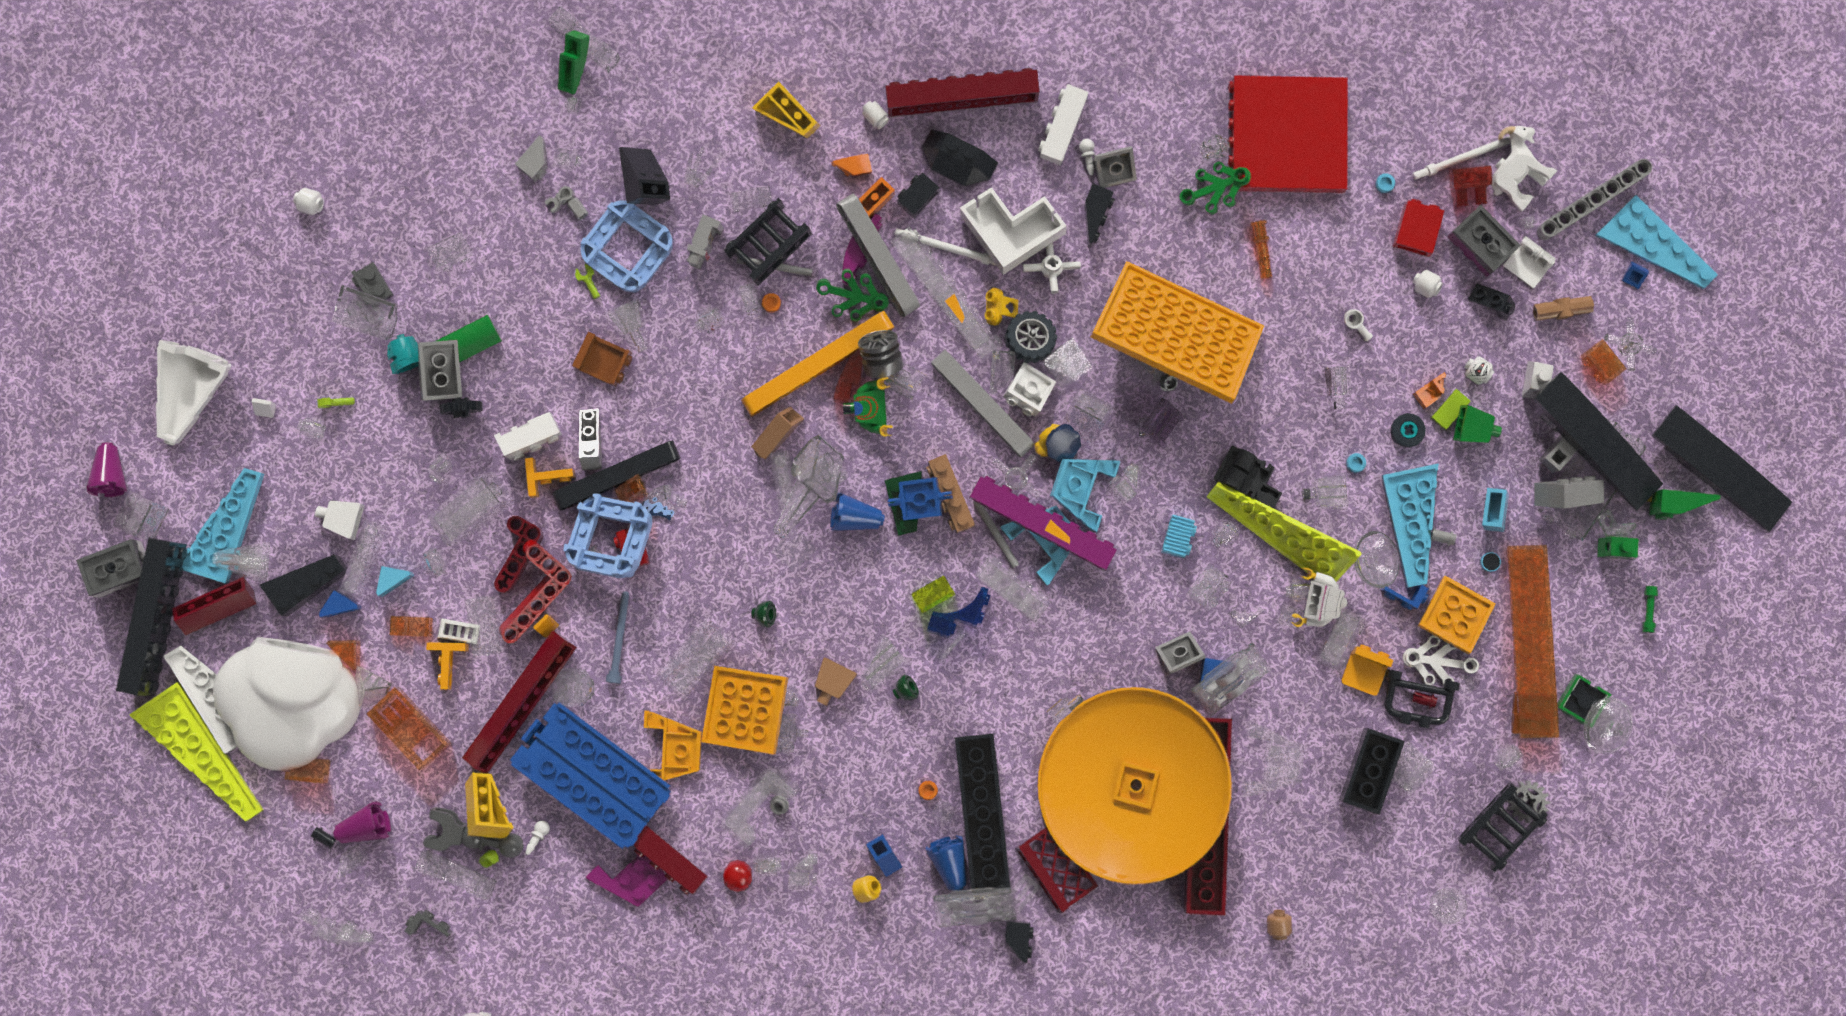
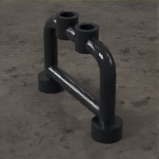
M1387 669L1385 677H1389L1385 697V709L1390 716L1399 718V723L1410 725L1411 721L1419 722L1418 726L1423 728H1430V725H1442L1448 721L1455 690L1459 691L1460 683L1445 680L1443 688L1401 680L1402 672ZM1395 687L1446 696L1442 716L1434 718L1395 710L1392 706Z

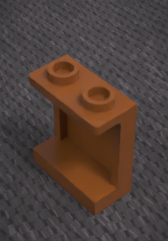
M588 331L572 367L616 387L624 379L625 374L623 371L625 367H629L632 362V352L601 339Z

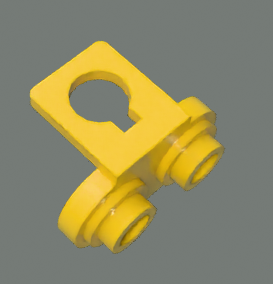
M991 288L986 293V312L984 317L989 325L997 326L1002 321L1003 316L1015 318L1018 314V299L1004 296L1003 291L999 288ZM1010 302L1013 304L1012 313L1006 308V305Z

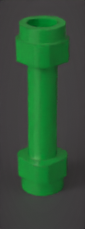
M1657 586L1645 587L1644 596H1647L1645 622H1642V632L1655 633L1656 623H1653L1655 597L1658 596Z

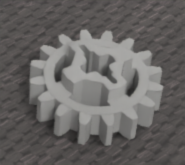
M1526 781L1525 785L1523 782H1518L1519 787H1517L1516 792L1524 802L1527 801V798L1531 799L1529 806L1538 814L1542 810H1549L1545 807V804H1550V801L1545 800L1549 794L1542 793L1545 789L1544 787L1537 788V782H1534L1532 785L1530 781ZM1528 789L1534 790L1537 794L1532 795ZM1506 801L1511 804L1507 810L1514 811L1511 814L1512 817L1518 816V821L1521 822L1525 818V823H1530L1532 819L1530 816L1519 811L1520 808L1514 802Z

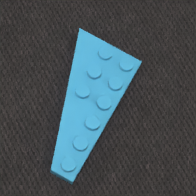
M1637 195L1595 235L1653 265L1663 268L1669 273L1681 277L1683 280L1701 289H1704L1718 275Z
M1439 463L1381 476L1407 588L1427 584L1431 530L1433 528L1435 488L1437 486L1436 478Z
M246 468L242 470L232 484L228 495L220 501L219 504L221 505L216 512L211 514L201 528L192 546L187 548V556L182 566L184 571L222 583H229L264 478L263 473Z

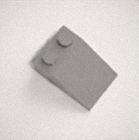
M457 340L418 343L421 400L462 398Z

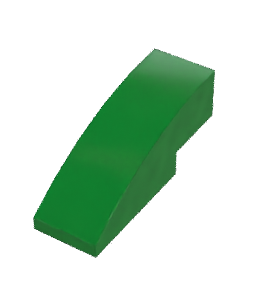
M576 30L565 34L564 52L560 53L559 90L572 95L576 93L587 59L590 35Z

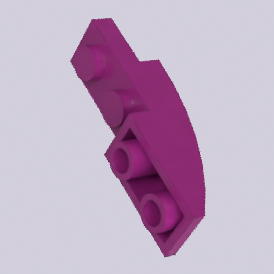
M875 213L871 221L879 232L883 226L881 223L882 217ZM852 235L845 252L842 271L850 269L853 272L854 279H856L857 275L855 273L859 268H864L867 259ZM850 273L844 274V277L849 278L851 276ZM842 279L843 286L847 287L848 283Z

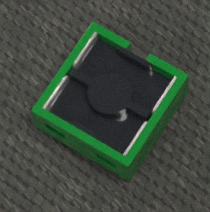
M1574 674L1555 708L1586 727L1593 728L1612 694L1599 686H1591L1592 682L1579 674Z

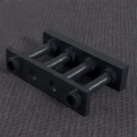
M779 198L776 201H772L767 206V209L735 240H731L724 249L729 258L736 255L751 270L749 276L757 286L812 235L810 228L805 223L797 226L782 211L785 206ZM775 216L793 231L788 239H784L768 224ZM762 228L779 244V247L774 252H770L755 237ZM748 241L765 257V261L762 264L756 265L741 250Z
M1511 781L1458 837L1459 842L1464 846L1467 843L1473 844L1494 862L1490 866L1494 872L1498 869L1502 870L1508 863L1506 860L1537 827L1540 828L1546 823V817L1548 816L1544 810L1538 814L1517 796L1516 790L1518 788ZM1507 800L1514 802L1533 819L1526 828L1504 810L1502 805ZM1494 814L1496 816L1499 815L1520 834L1513 842L1490 824L1491 821L1489 819ZM1480 829L1488 831L1507 848L1499 857L1477 838L1476 834Z

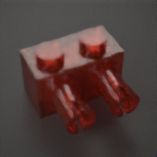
M1491 165L1449 168L1450 188L1456 190V207L1469 205L1467 189L1469 187L1475 188V205L1488 204L1486 187L1493 185Z

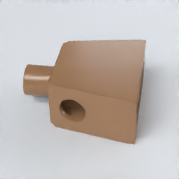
M824 657L815 683V687L822 690L817 701L827 706L832 696L840 699L857 676V673Z

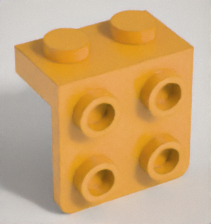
M1360 644V647H1353L1341 683L1375 696L1379 692L1387 668L1392 666L1394 660L1389 658V654L1378 651V654L1371 652L1370 647Z

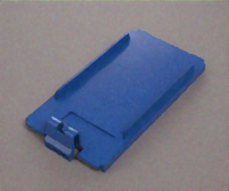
M560 702L558 704L554 703L543 717L548 724L544 726L536 718L521 738L530 746L529 749L521 745L510 759L512 762L510 765L620 848L633 846L638 840L637 836L656 811L669 799V794L671 793L669 788L671 786Z

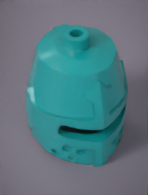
M397 335V339L389 342V345H387L388 360H394L390 364L392 374L403 373L419 366L418 343L413 336Z

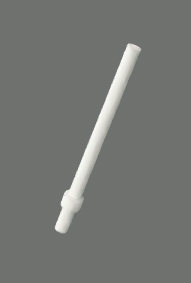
M1510 136L1443 162L1429 164L1424 169L1412 173L1413 178L1417 180L1427 175H1435L1440 170L1510 144Z
M896 228L895 236L973 258L986 265H996L986 252L979 253Z

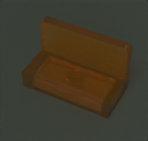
M316 758L307 765L285 772V780L328 783L331 761Z

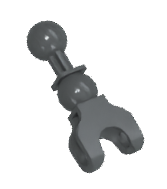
M440 807L430 809V819L441 824L443 833L441 835H428L425 837L423 845L427 848L443 851L452 845L460 846L462 843L469 849L479 848V850H482L485 846L498 848L500 853L507 858H515L523 850V840L515 833H509L506 838L468 836L467 823L462 822L453 810Z

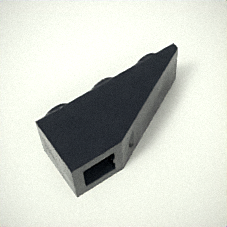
M1094 183L1084 203L1088 247H1091L1092 242L1096 244L1100 235L1097 232L1100 225L1104 226L1108 217L1104 214L1107 208H1112L1115 201L1112 198L1113 191Z

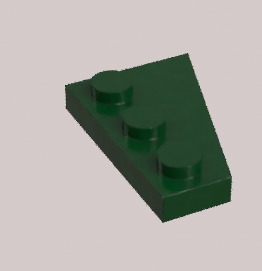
M922 471L885 480L889 499L899 498V482L921 479ZM900 505L891 506L898 536L917 532L918 519L903 520Z

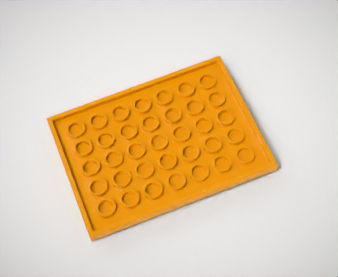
M1126 261L1090 338L1232 404L1264 325Z

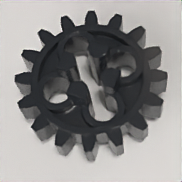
M458 397L452 399V402L440 405V414L453 415V418L471 417V413L483 411L482 402L477 400L471 401L469 397L463 399Z

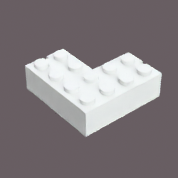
M992 187L977 196L978 208H976L975 199L960 207L961 218L1003 275L1066 234V224L1057 213L1054 214V208L1045 196L1014 217Z

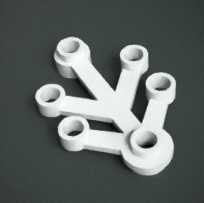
M1435 635L1430 636L1427 642L1418 649L1409 648L1403 654L1405 665L1415 667L1423 677V683L1427 685L1435 683V676L1429 674L1422 663L1430 664L1441 678L1443 686L1447 678L1451 681H1454V679L1448 676L1441 666L1462 668L1466 673H1475L1479 668V663L1474 658H1467L1464 661L1442 658L1451 650L1457 649L1456 647L1452 648L1447 642L1446 645L1433 655H1423L1431 647H1437L1440 644V639ZM1431 638H1435L1437 640V643L1435 645L1431 644ZM1411 654L1415 655L1413 662L1409 660ZM1468 662L1472 663V669L1466 667ZM1427 676L1432 677L1431 683L1426 682Z

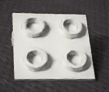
M1525 236L1520 243L1521 246L1509 257L1503 266L1534 289L1547 270L1553 266L1556 258Z

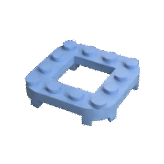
M620 200L612 202L607 206L606 212L586 238L582 239L581 255L590 267L618 288L626 292L635 293L647 285L669 256L673 248V239L665 226L636 205ZM623 222H626L653 242L632 271H628L602 252V249Z
M593 494L592 497H589L583 503L580 502L577 506L579 513L569 543L564 544L566 558L576 569L614 578H630L640 565L652 528V515L639 502L630 503L602 497L600 494ZM599 517L631 524L621 555L615 557L588 551Z

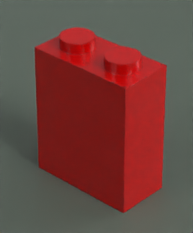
M1417 199L1407 200L1402 210L1392 247L1430 257L1434 251L1445 210L1440 209L1439 206L1434 204L1424 205Z

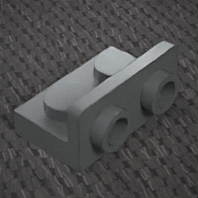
M374 262L359 271H351L354 276L351 279L357 288L360 287L363 293L361 296L366 304L370 303L375 307L393 296L392 291Z

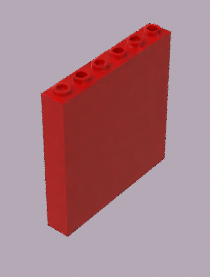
M1234 75L1228 85V92L1232 93V100L1228 102V111H1232V118L1228 120V130H1231V137L1228 138V148H1231V155L1228 156V167L1232 169L1244 167L1251 173V180L1245 186H1241L1239 191L1345 193L1348 183V77ZM1245 175L1240 176L1239 180L1243 179Z

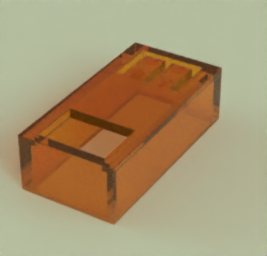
M394 687L366 713L418 770H424L452 743L400 687ZM397 695V696L410 708V710H408V709L401 703V701H400L398 698H396L390 705H391L402 717L399 718V716H398L389 706L382 712V713L388 718V720L393 724V726H391V725L382 717V715L379 713V711H380L384 706H386V705ZM432 732L442 744L423 761L413 748L428 733Z

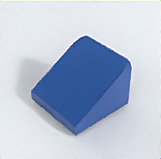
M1631 261L1622 281L1639 289L1649 271Z

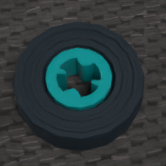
M1402 414L1391 425L1392 438L1402 447H1414L1425 436V424L1415 414ZM1404 426H1406V428L1411 426L1412 435H1410V433L1407 435L1405 434L1406 430L1404 429Z

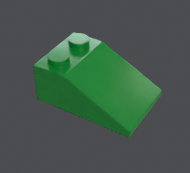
M1661 489L1652 496L1649 515L1655 516L1657 520L1672 519L1675 515L1719 500L1721 495Z

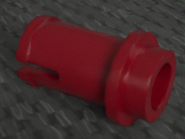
M1414 690L1411 702L1428 706V709H1430L1431 707L1435 708L1438 697H1435L1434 694L1428 695Z

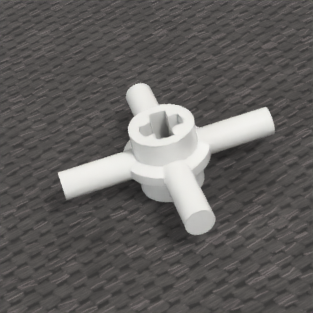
M1053 243L1046 247L1047 257L1042 260L1041 264H1023V272L1041 271L1050 280L1051 293L1057 294L1059 292L1057 276L1063 270L1080 269L1081 264L1080 262H1062L1058 256L1054 255Z

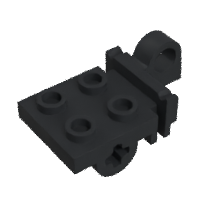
M1231 446L1214 476L1215 481H1219L1247 496L1251 493V498L1273 509L1282 495V492L1267 485L1275 470L1272 464L1269 463L1266 468V461L1258 459L1247 450Z

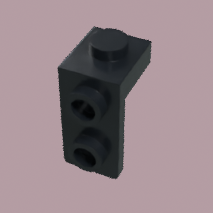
M1479 283L1475 285L1468 297L1471 302L1495 310L1499 318L1506 321L1515 310L1516 304L1510 295Z

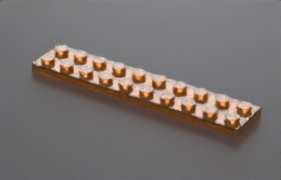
M1547 545L1508 546L1507 558L1519 739L1559 738Z

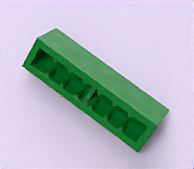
M489 315L436 340H457L459 363L502 341Z

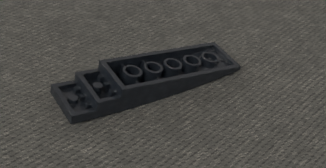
M1559 372L1533 398L1545 411L1544 415L1556 426L1555 430L1636 511L1663 485L1662 481L1625 438L1563 372Z
M1677 405L1671 409L1651 435L1664 445V449L1676 457L1681 465L1768 532L1772 530L1792 504V501L1754 467Z

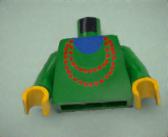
M883 377L878 380L868 381L858 388L857 394H854V402L843 403V413L855 414V422H858L860 427L865 430L889 437L892 434H888L887 429L893 428V426L886 425L885 389L889 388L890 385L886 386L884 384V380L888 379V377Z

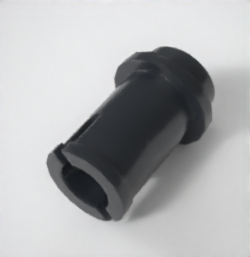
M316 827L310 836L313 838V841L317 840L329 849L337 841L332 835L325 832L322 827Z

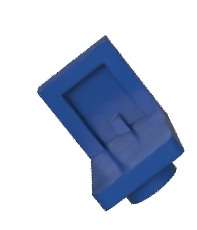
M1423 585L1417 587L1411 600L1386 586L1381 589L1384 592L1383 596L1392 601L1395 599L1400 601V605L1410 611L1411 609H1418L1420 604H1424L1429 595L1427 594L1429 588Z

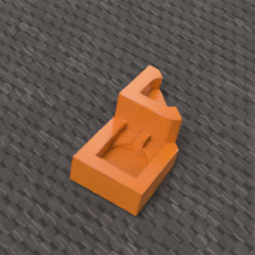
M868 154L846 157L831 162L833 167H838L845 172L844 175L847 177L850 175H865L872 172Z
M1445 372L1413 393V396L1423 410L1441 398V395L1444 393Z

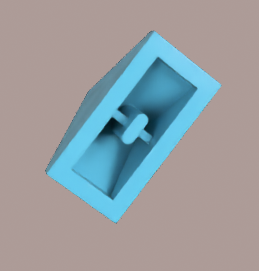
M382 566L376 594L380 597L385 596L413 577L414 574L410 571Z

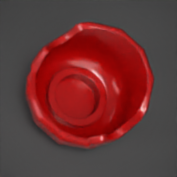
M741 860L730 862L723 872L724 885L730 891H745L752 882L751 867Z

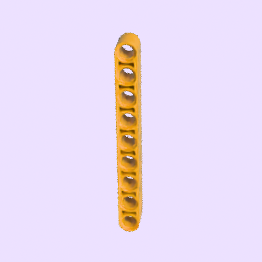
M885 311L878 313L741 399V402L751 417L755 416L860 350L858 341L864 335L879 330H893L895 328Z

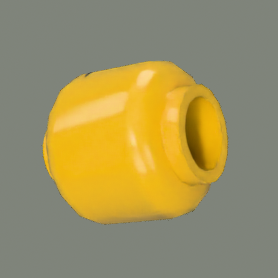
M864 876L854 881L852 892L858 902L867 903L879 897L881 884L874 876Z

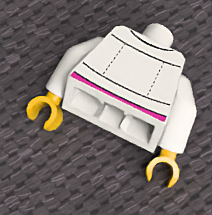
M1304 567L1302 569L1307 570L1308 575L1306 577L1300 575V577L1306 580L1314 579L1310 584L1304 617L1307 618H1302L1299 614L1294 613L1292 617L1299 618V621L1291 623L1295 627H1301L1303 624H1306V626L1323 627L1332 619L1339 618L1341 609L1347 606V599L1344 597V591L1339 589V585L1333 577L1319 572L1313 573L1310 568Z

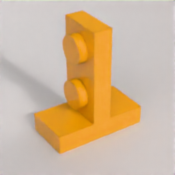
M525 458L528 496L530 498L539 497L538 482H540V485L552 484V480H559L560 483L571 482V478H576L575 470L572 468L537 472L536 460L534 458Z
M427 642L426 650L442 651V655L440 654L438 658L441 674H438L437 683L440 685V689L452 690L453 651L469 652V644Z

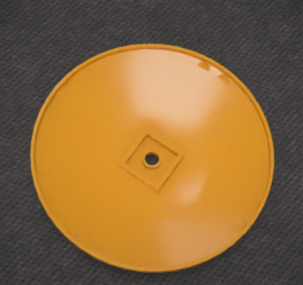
M1127 687L1108 690L1083 701L1073 708L1060 721L1049 737L1038 771L1040 809L1045 824L1057 845L1072 861L1086 871L1109 881L1126 884H1147L1162 881L1185 871L1199 861L1219 837L1229 813L1232 797V778L1229 760L1219 736L1210 723L1183 700L1171 694L1149 688ZM1136 779L1142 783V787L1138 791L1133 790L1131 786L1132 782Z

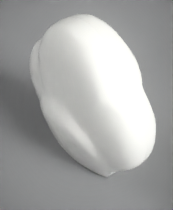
M257 637L250 647L238 651L223 664L213 686L216 709L223 721L231 727L238 749L245 757L258 766L275 771L296 769L316 759L328 744L339 740L350 731L359 716L361 706L358 683L352 672L343 664L340 652L287 640Z

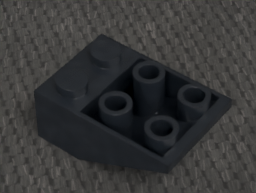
M619 147L627 203L659 205L671 200L668 180L652 150Z

